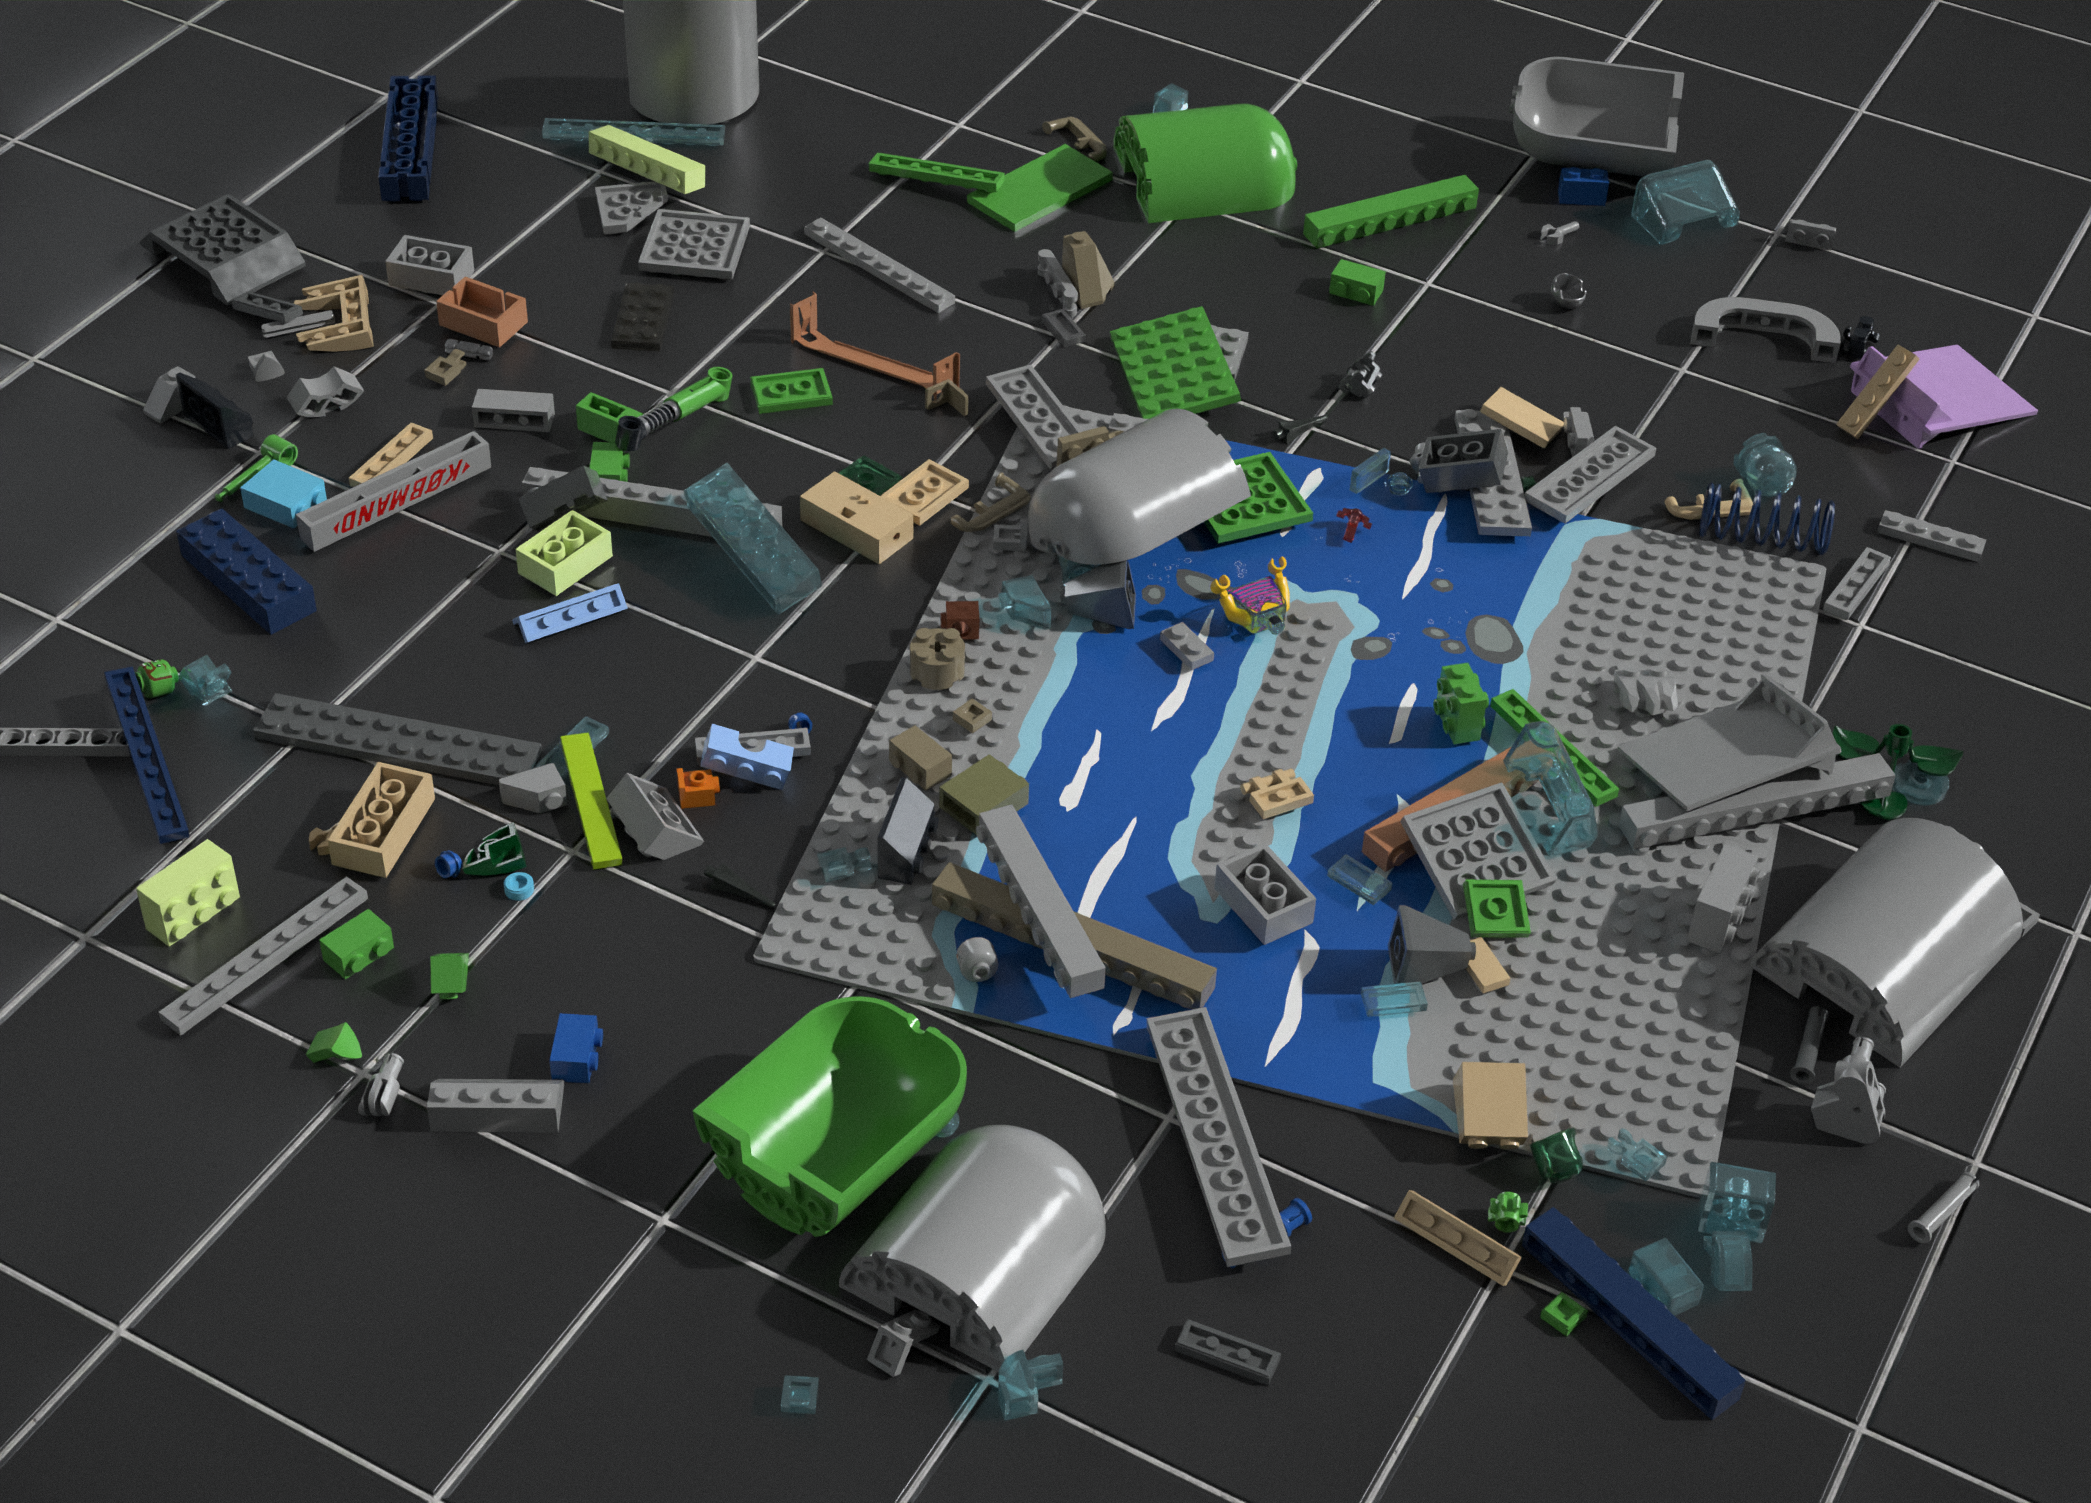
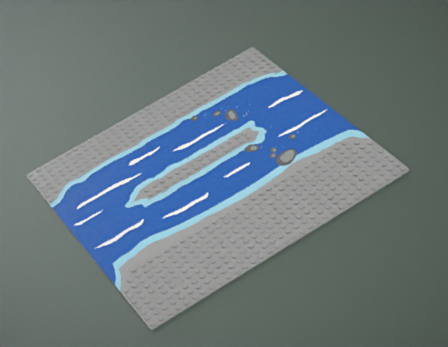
M1063 405L1082 431L1103 426L1108 430L1112 415L1094 413ZM1017 426L980 501L987 507H990L1011 495L1003 487L995 486L998 474L1003 472L1005 476L1012 479L1030 494V502L984 530L964 532L754 953V961L758 964L1159 1063L1147 1029V1018L1192 1009L1182 1007L1177 1003L1155 996L1150 992L1130 986L1105 975L1104 989L1070 998L1065 988H1061L1058 985L1056 972L1053 966L1047 965L1043 949L1021 942L1016 938L996 932L991 928L932 905V884L949 862L1001 882L998 867L995 863L990 862L985 844L980 843L977 835L939 807V787L990 754L1029 783V802L1018 810L1017 814L1074 912L1217 968L1215 989L1203 1008H1207L1233 1082L1459 1138L1453 1078L1461 1063H1525L1528 1138L1523 1145H1519V1148L1505 1150L1701 1199H1709L1714 1184L1753 968L1749 965L1757 950L1781 819L1633 849L1619 828L1622 806L1669 795L1618 751V746L1740 701L1757 684L1762 674H1767L1802 701L1826 567L1816 563L1798 561L1788 557L1774 556L1764 552H1755L1735 546L1717 544L1712 541L1698 540L1687 536H1679L1659 530H1651L1579 514L1567 523H1563L1531 504H1527L1532 526L1530 537L1479 535L1470 491L1459 489L1426 493L1424 485L1419 483L1418 480L1226 440L1231 447L1229 454L1233 460L1271 452L1312 510L1313 521L1222 543H1217L1205 523L1202 522L1153 550L1129 559L1136 592L1134 629H1126L1068 613L1067 606L1062 607L1060 591L1065 590V584L1101 564L1077 563L1058 555L1056 550L1052 554L1041 551L1030 543L1028 532L1026 552L993 550L994 525L1020 526L1021 520H1028V512L1033 494L1043 478L1052 471ZM975 510V512H974V514H973L971 520L974 519V518H976L977 516H979V514L976 512V510ZM1283 556L1287 564L1282 574L1283 577H1286L1288 583L1290 608L1284 614L1278 613L1283 621L1282 624L1253 633L1245 626L1229 621L1219 601L1221 598L1220 594H1215L1210 589L1212 581L1217 579L1219 583V578L1222 575H1226L1230 579V586L1226 590L1228 594H1231L1230 592L1246 585L1270 580L1267 577H1271L1273 580L1275 575L1268 571V563L1273 558L1274 565L1280 567L1279 558ZM1270 581L1262 582V583H1258V584H1255V585L1246 587V588H1244V589H1241V590L1235 592V594H1238V593H1240V592H1242V591H1244V590H1247V589L1252 588V587H1255V586H1259V585H1262V584L1270 583ZM1272 584L1266 585V586H1262V587H1258V588H1255V589H1252V590H1249V591H1247V592H1245V593H1242V594H1240V595H1238V596L1241 597V596H1243V595H1245V594H1247V593H1250V592H1252V591H1255V590H1258V589H1262V588H1265V587L1272 586ZM1273 587L1252 593L1241 598L1240 600H1238L1234 595H1232V597L1237 608H1240L1242 606L1247 605L1243 603H1247L1253 599H1256L1257 597L1255 596L1251 599L1246 600L1243 603L1241 602L1242 600L1275 588ZM1275 591L1268 592V593H1265V594H1263V595L1272 594V593H1275ZM946 601H978L980 618L979 639H963L965 643V673L963 679L960 682L958 679L953 682L952 687L943 690L927 689L921 686V682L916 678L914 681L910 675V643L916 636V631L920 628L941 629L940 613L946 612ZM1270 611V612H1267V613H1263L1262 615H1267V614H1270V613H1273V612ZM1183 622L1214 652V661L1191 670L1160 640V632ZM1469 663L1473 673L1478 675L1480 687L1483 692L1487 693L1489 698V706L1486 708L1484 715L1485 728H1482L1479 741L1453 744L1449 734L1444 732L1443 722L1440 716L1435 714L1433 701L1437 699L1438 693L1437 679L1440 678L1442 666ZM1627 666L1639 669L1662 666L1669 669L1676 681L1678 707L1674 711L1660 709V714L1652 715L1644 709L1630 712L1619 701L1620 689L1614 681V670H1623ZM1514 689L1619 788L1618 797L1595 807L1553 766H1551L1552 771L1548 778L1533 784L1525 792H1520L1511 797L1557 880L1551 886L1525 895L1531 930L1528 938L1482 937L1510 976V984L1482 993L1467 970L1463 969L1402 991H1397L1394 987L1387 945L1399 905L1408 906L1469 934L1470 940L1479 937H1471L1468 916L1453 920L1418 854L1405 860L1402 865L1395 866L1384 872L1362 853L1364 832L1522 741L1524 738L1490 707L1491 698ZM970 699H974L992 711V720L974 733L953 721V711ZM916 725L952 754V776L927 791L917 783H913L935 804V816L939 817L936 833H931L930 850L928 854L924 853L922 856L924 862L921 874H916L912 885L878 878L877 837L900 778L904 777L911 781L899 768H895L889 761V740ZM1292 768L1296 775L1295 778L1301 777L1314 794L1313 803L1262 819L1249 801L1250 794L1243 795L1240 785L1249 782L1250 778L1256 776L1262 778L1271 775L1272 771L1278 769L1284 771ZM1264 843L1270 847L1316 898L1312 924L1265 945L1214 889L1216 866L1218 863ZM1727 844L1758 855L1756 868L1760 869V873L1755 886H1750L1755 892L1750 905H1743V908H1746L1741 924H1734V927L1737 929L1731 944L1725 943L1720 954L1688 942L1687 937L1697 899L1724 845ZM974 937L985 938L993 944L999 963L996 973L988 980L982 982L967 980L961 974L956 957L959 946L967 939ZM1488 1144L1489 1146L1500 1148V1145Z

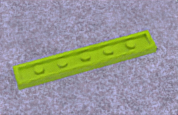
M589 732L561 736V747L593 869L620 866L622 865V856Z

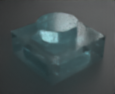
M785 1375L781 1398V1412L815 1414L819 1377Z

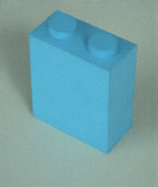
M272 460L240 487L244 508L291 528H295L298 525L297 513L327 500L323 479L277 460Z

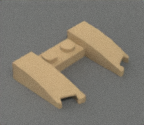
M363 275L302 289L303 295L307 296L305 300H295L294 304L302 306V310L341 309L343 322L296 333L299 342L307 343L308 350L338 352L374 347L367 304H369L368 290Z

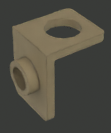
M949 379L925 390L926 409L930 410L948 402L963 416L968 415V395ZM937 390H941L940 397L932 401V395Z

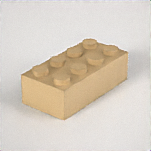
M378 762L328 839L332 865L387 878L435 800L432 774Z

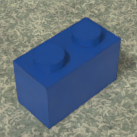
M1577 167L1562 168L1558 187L1559 203L1605 206L1609 187L1607 170L1599 168L1579 169Z
M559 1014L550 1056L552 1080L576 1083L590 1082L591 1072L597 1071L598 1067L596 1047H602L603 1029L598 1028L597 1016Z

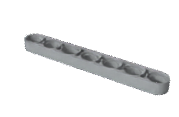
M0 728V756H130L127 745L122 744L125 742L122 729ZM14 739L21 740L16 744H7L9 741ZM40 740H50L48 743L45 744H36V742ZM69 740H78V742L75 744H65V742ZM98 740H107L106 743L101 745L93 744Z

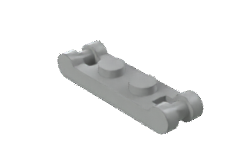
M1048 249L1040 250L1038 253V260L1040 261L1038 275L1045 278L1047 285L1050 284L1055 298L1060 300L1065 312L1070 317L1077 314L1075 302L1078 300V292L1052 251Z

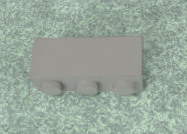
M478 389L472 405L474 427L550 432L555 415L553 394Z

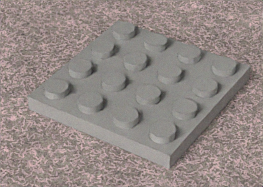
M658 209L638 262L639 270L651 273L662 272L673 275L682 274L696 277L733 279L750 228V218Z
M1502 782L1405 815L1400 821L1453 920L1468 916L1463 883L1466 879L1522 880L1525 895L1551 886L1557 880Z

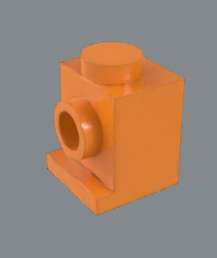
M677 768L681 809L714 806L715 794L720 793L718 776L712 777L711 769L683 772V768Z

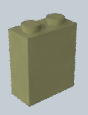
M990 754L939 787V807L975 835H977L976 827L979 826V813L1008 805H1013L1017 812L1029 802V783Z

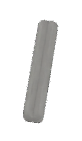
M329 310L300 316L287 323L279 321L261 325L264 338H271L334 325L335 317L333 312Z

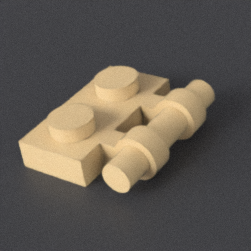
M1292 768L1284 771L1278 769L1272 771L1271 775L1262 778L1256 776L1250 778L1249 782L1240 785L1243 795L1250 794L1249 801L1262 819L1312 804L1314 801V794L1301 777L1295 778L1296 775Z

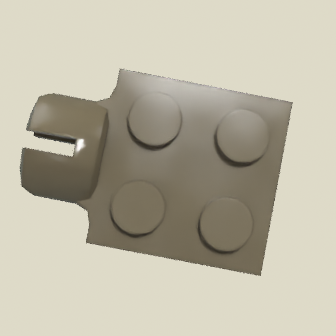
M1103 426L1058 438L1057 466L1123 433V431L1109 432Z

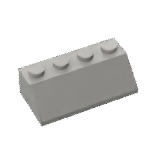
M437 1079L431 1082L427 1103L431 1132L558 1133L564 1080Z

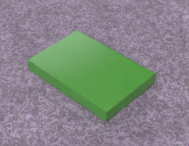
M823 368L750 377V385L759 414L833 405L832 394Z

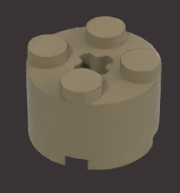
M954 628L918 629L916 636L910 643L911 678L914 681L916 678L921 682V686L932 690L948 689L958 679L960 682L965 673V643L960 637L959 631Z

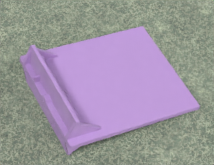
M1959 345L1912 352L1920 360L1882 407L1878 415L1919 449L1941 432L2037 415L2038 410ZM1873 346L1868 347L1860 361L1852 362L1850 368L1854 371L1851 392L1857 397L1888 358V356L1885 357Z

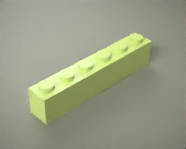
M610 125L589 131V153L683 194L705 187V165Z

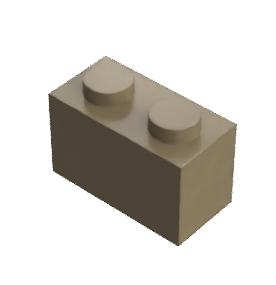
M916 725L889 740V761L895 768H899L913 783H917L925 791L952 776V754Z

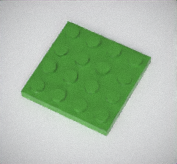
M1271 452L1233 460L1236 466L1241 465L1251 496L1204 521L1217 543H1222L1313 521V512Z

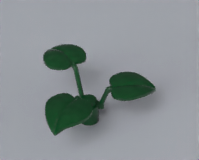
M1903 724L1892 725L1889 728L1888 735H1884L1880 745L1872 736L1844 730L1836 725L1832 733L1836 743L1841 747V753L1837 755L1843 760L1877 754L1885 747L1888 755L1892 757L1890 768L1893 772L1895 771L1897 758L1903 757L1908 752L1910 761L1917 763V768L1921 772L1932 776H1946L1955 770L1964 752L1962 750L1927 745L1913 747L1914 741L1911 740L1912 730ZM1891 792L1890 796L1859 802L1866 812L1883 819H1897L1906 812L1908 806L1906 797L1897 792Z

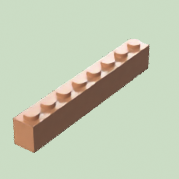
M1531 736L1523 739L1365 831L1362 853L1384 872L1395 866L1402 865L1405 860L1418 854L1400 822L1403 816L1501 782L1510 797L1520 792L1523 793L1533 784L1548 778L1552 771L1551 766L1554 754Z

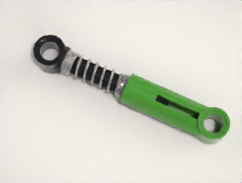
M723 367L710 368L706 377L666 398L663 404L639 417H621L618 421L615 439L616 446L624 451H636L640 448L641 440L649 433L654 432V430L661 428L671 421H679L713 401L727 400L732 373Z

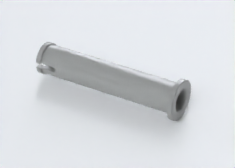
M1969 1172L1962 1173L1960 1178L1918 1220H1913L1909 1223L1908 1232L1910 1236L1919 1243H1928L1932 1238V1233L1979 1188L1978 1180L1971 1186L1969 1185L1976 1176Z

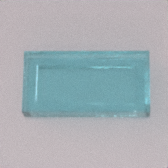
M1382 448L1354 468L1351 474L1350 491L1357 494L1389 471L1391 451Z
M1347 854L1328 869L1327 876L1372 905H1375L1392 889V882Z
M1421 981L1361 988V997L1367 1017L1427 1011L1428 1003Z

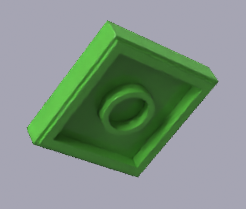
M1466 879L1464 881L1463 889L1471 937H1529L1531 930L1522 880Z

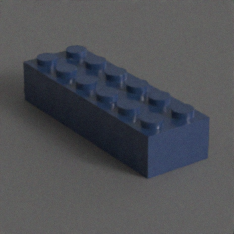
M219 509L176 531L181 556L270 635L317 611L313 586L225 510Z

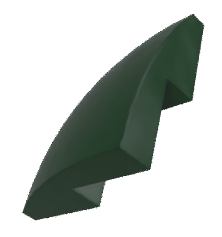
M514 822L482 839L483 843L478 846V853H475L474 848L471 849L463 861L464 873L471 875H496L527 867Z

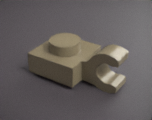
M454 349L446 359L440 356L424 370L426 378L446 386L466 366V362L460 360L465 355V352Z

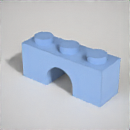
M715 724L711 725L704 742L700 767L780 790L783 789L791 770L794 747L766 740L762 751L751 752L740 745L738 740L739 731Z

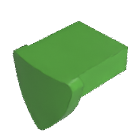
M345 1022L317 1032L306 1056L315 1063L331 1057L342 1060H355L361 1058L362 1053L354 1032Z

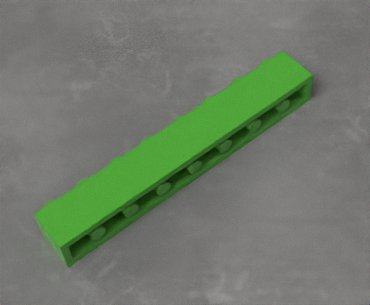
M1461 175L1305 214L1303 234L1315 248H1320L1475 209L1479 188L1466 175Z

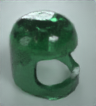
M1575 1127L1567 1128L1540 1141L1529 1144L1538 1172L1545 1181L1549 1183H1562L1575 1178L1582 1171L1583 1158L1575 1143V1136L1577 1135Z

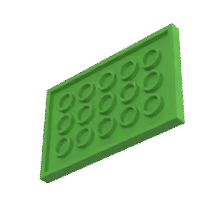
M1203 306L1110 331L1112 343L1143 419H1150L1169 409H1184L1196 414L1241 401L1240 392Z

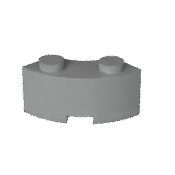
M333 366L328 373L319 378H299L286 398L296 414L306 417L326 416L325 413L338 408L340 411L347 408L361 396L364 390L354 374Z

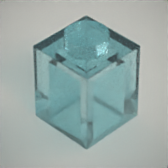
M1172 83L1155 93L1153 113L1187 109L1189 91Z

